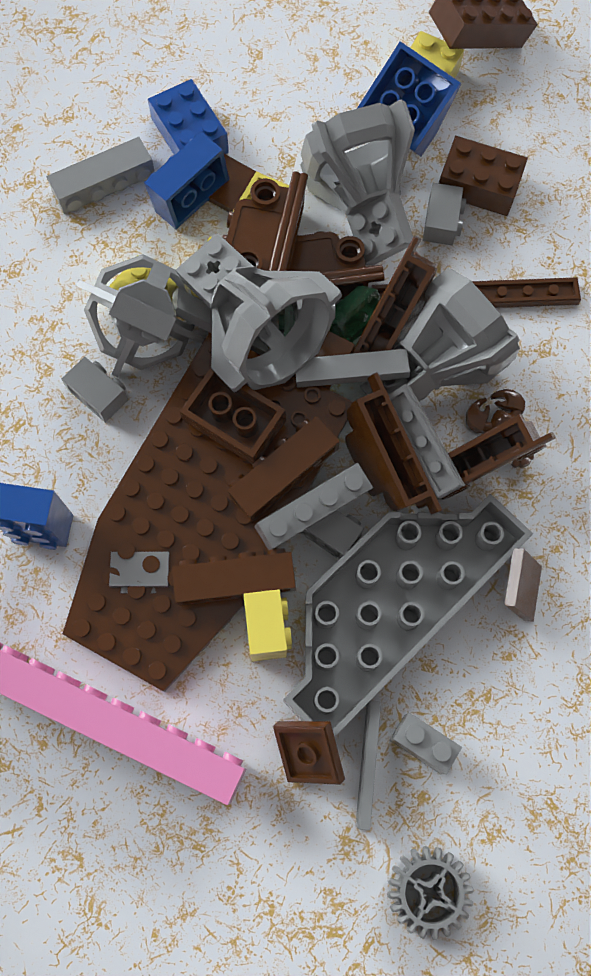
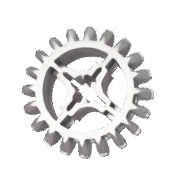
M423 846L422 857L419 856L416 849H412L410 852L413 861L410 862L408 858L402 855L400 860L405 865L404 869L401 870L395 865L392 868L396 874L400 875L398 880L388 878V883L397 887V890L387 892V897L389 899H398L397 902L390 906L392 912L402 910L397 917V921L399 924H403L409 920L406 928L409 933H413L417 926H419L418 936L424 939L428 929H430L432 939L437 940L439 937L438 929L441 928L443 934L449 937L451 932L448 925L452 924L459 930L461 924L456 920L457 917L460 915L464 919L469 918V914L462 910L463 905L473 906V901L465 898V894L473 893L474 889L472 886L463 885L464 882L470 879V874L467 872L458 874L464 864L461 861H457L451 865L454 855L450 852L445 854L442 859V849L439 847L434 849L433 856H431L429 847ZM438 865L437 870L433 871L426 879L417 878L412 874L422 866ZM447 872L454 885L453 901L447 898L443 891L446 881L444 877ZM407 883L416 889L418 895L415 903L416 908L413 913L406 902L405 889ZM420 883L424 887L427 886L429 888H432L435 884L434 890L437 891V895L443 900L440 901L436 897L433 898L431 896L425 900L424 897L427 895L417 884ZM434 906H442L448 910L442 916L435 919L422 918Z

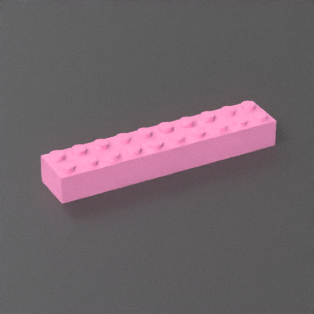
M0 643V694L225 805L231 804L247 770L241 766L243 760L227 752L221 757L213 753L216 748L215 746L198 738L195 743L186 740L188 733L171 725H168L165 730L159 727L161 720L142 711L139 716L132 714L134 707L115 698L110 703L106 701L107 694L89 685H85L84 689H81L79 686L82 682L60 671L54 676V668L33 658L27 663L29 656L6 645L1 650L3 644Z

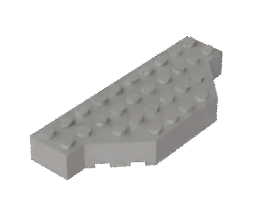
M491 494L471 513L442 514V512H437L431 515L430 512H418L417 514L388 512L306 591L305 678L283 699V702L301 721H330L335 737L512 556L514 548H520L533 533Z

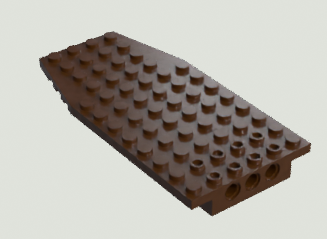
M210 332L97 520L62 633L64 636L164 692L187 669L198 654L211 643L210 641L231 621L233 616L245 606L244 598L179 606L175 603L172 567L180 566V561L195 559L197 563L209 562V558L214 556H226L227 560L236 559L238 554L245 552H256V556L268 555V548L254 526L259 521L308 493L325 463L324 461L255 521L252 522L231 499L227 490L231 488L229 485L237 476L241 474L245 476L253 469L252 464L185 423L180 414V410L211 368L212 333ZM250 350L247 359L258 357L260 354ZM296 374L286 383L254 390L286 410L287 420L263 456L267 458L275 451L274 447L280 440L285 437L289 439L297 433L295 431L296 428L304 420L309 419L311 421L316 416L338 439L348 421L347 409L353 401L323 386L297 388ZM111 552H118L122 559H130L135 552H169L168 587H154L156 593H151L153 587L128 586V593H121L122 587L110 588V573L120 576L116 568L110 567ZM147 556L142 562V567L146 572L153 573L159 569L160 561L155 556Z

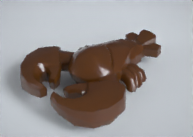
M510 389L499 390L491 394V400H505L494 402L502 410H497L493 414L491 422H487L490 405L485 406L484 411L480 410V407L487 402V398L478 399L470 405L466 412L467 425L471 430L484 434L511 418L523 414L525 400L522 395ZM534 455L521 461L515 459L511 465L514 468L520 467L522 469L530 465Z

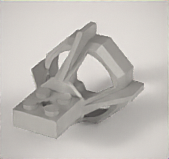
M398 100L390 106L377 103L338 113L326 122L318 120L312 124L313 131L306 134L301 150L302 162L300 166L302 172L308 174V191L346 214L353 236L359 238L364 244L365 265L373 266L408 248L413 235L400 198V181L415 129L406 102ZM368 143V144H366V145H364V146H362V147H359V148H357V149H354V150H352V151H349V152H346V153H345V151H347V150H349V149H351V148H354V147H356V146H359V145Z
M218 233L176 269L181 280L212 310L211 368L234 392L238 391L245 384L251 389L257 390L286 383L298 370L318 354L335 318L331 306L342 297L341 291L320 272L264 271L256 268ZM302 299L300 314L292 329L284 336L270 320L288 305ZM258 335L270 350L258 357L247 359L250 348Z
M144 254L101 269L94 286L79 279L76 286L91 293L84 312L100 351L117 359L111 374L115 377L119 376L124 363L143 370L181 356L189 338L200 344L205 340L204 337L192 332L195 327L194 324L188 321L185 323L175 318L177 314L169 293L165 289L169 278L180 289L191 294L189 287L181 280L175 269ZM137 267L151 268L147 280L142 279L120 287L119 290L106 285L110 279L124 270ZM98 303L110 308L109 315H111L113 320L112 323H114L117 333L121 337L117 348L109 343L101 331L97 317ZM168 336L178 340L173 347L160 355L146 358L134 357L139 346L144 347L154 342L158 344L160 340L167 341Z
M448 267L431 281L425 293L424 308L404 340L400 342V349L407 350L410 378L382 380V383L388 395L403 385L409 384L418 401L425 399L434 389L438 390L442 386L488 383L516 359L520 350L518 345L520 339L517 333L509 329L499 311L474 283ZM368 381L360 385L366 395L373 393Z

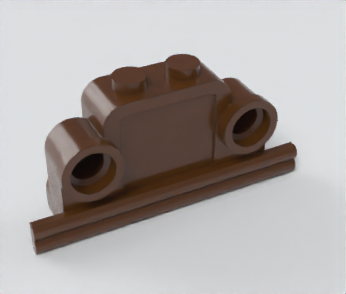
M297 171L292 172L289 188L279 186L271 179H259L251 186V200H239L235 205L234 212H229L227 218V228H229V231L222 238L256 268L264 271H289L304 210L308 174Z
M323 231L315 232L314 234L297 235L289 271L320 272L341 291L342 297L339 300L347 296L350 298L367 296L368 283L385 280L382 265L365 266V247L359 238L346 236L339 239L337 234Z
M413 237L351 354L394 350L396 346L400 345L401 340H404L425 305V293L437 272L435 263L416 252L422 240L421 238Z
M378 372L373 373L367 378L373 393L356 399L347 409V419L353 431L345 436V443L354 464H359L373 486L368 491L369 494L376 496L383 493L384 499L391 510L398 511L424 499L431 515L442 511Z
M519 414L454 449L448 455L465 485L443 497L442 500L470 487L469 483L515 459L521 461L547 447L546 443L556 438L554 433L550 432L540 437L532 421H525L523 415ZM424 499L415 503L418 509L427 506Z

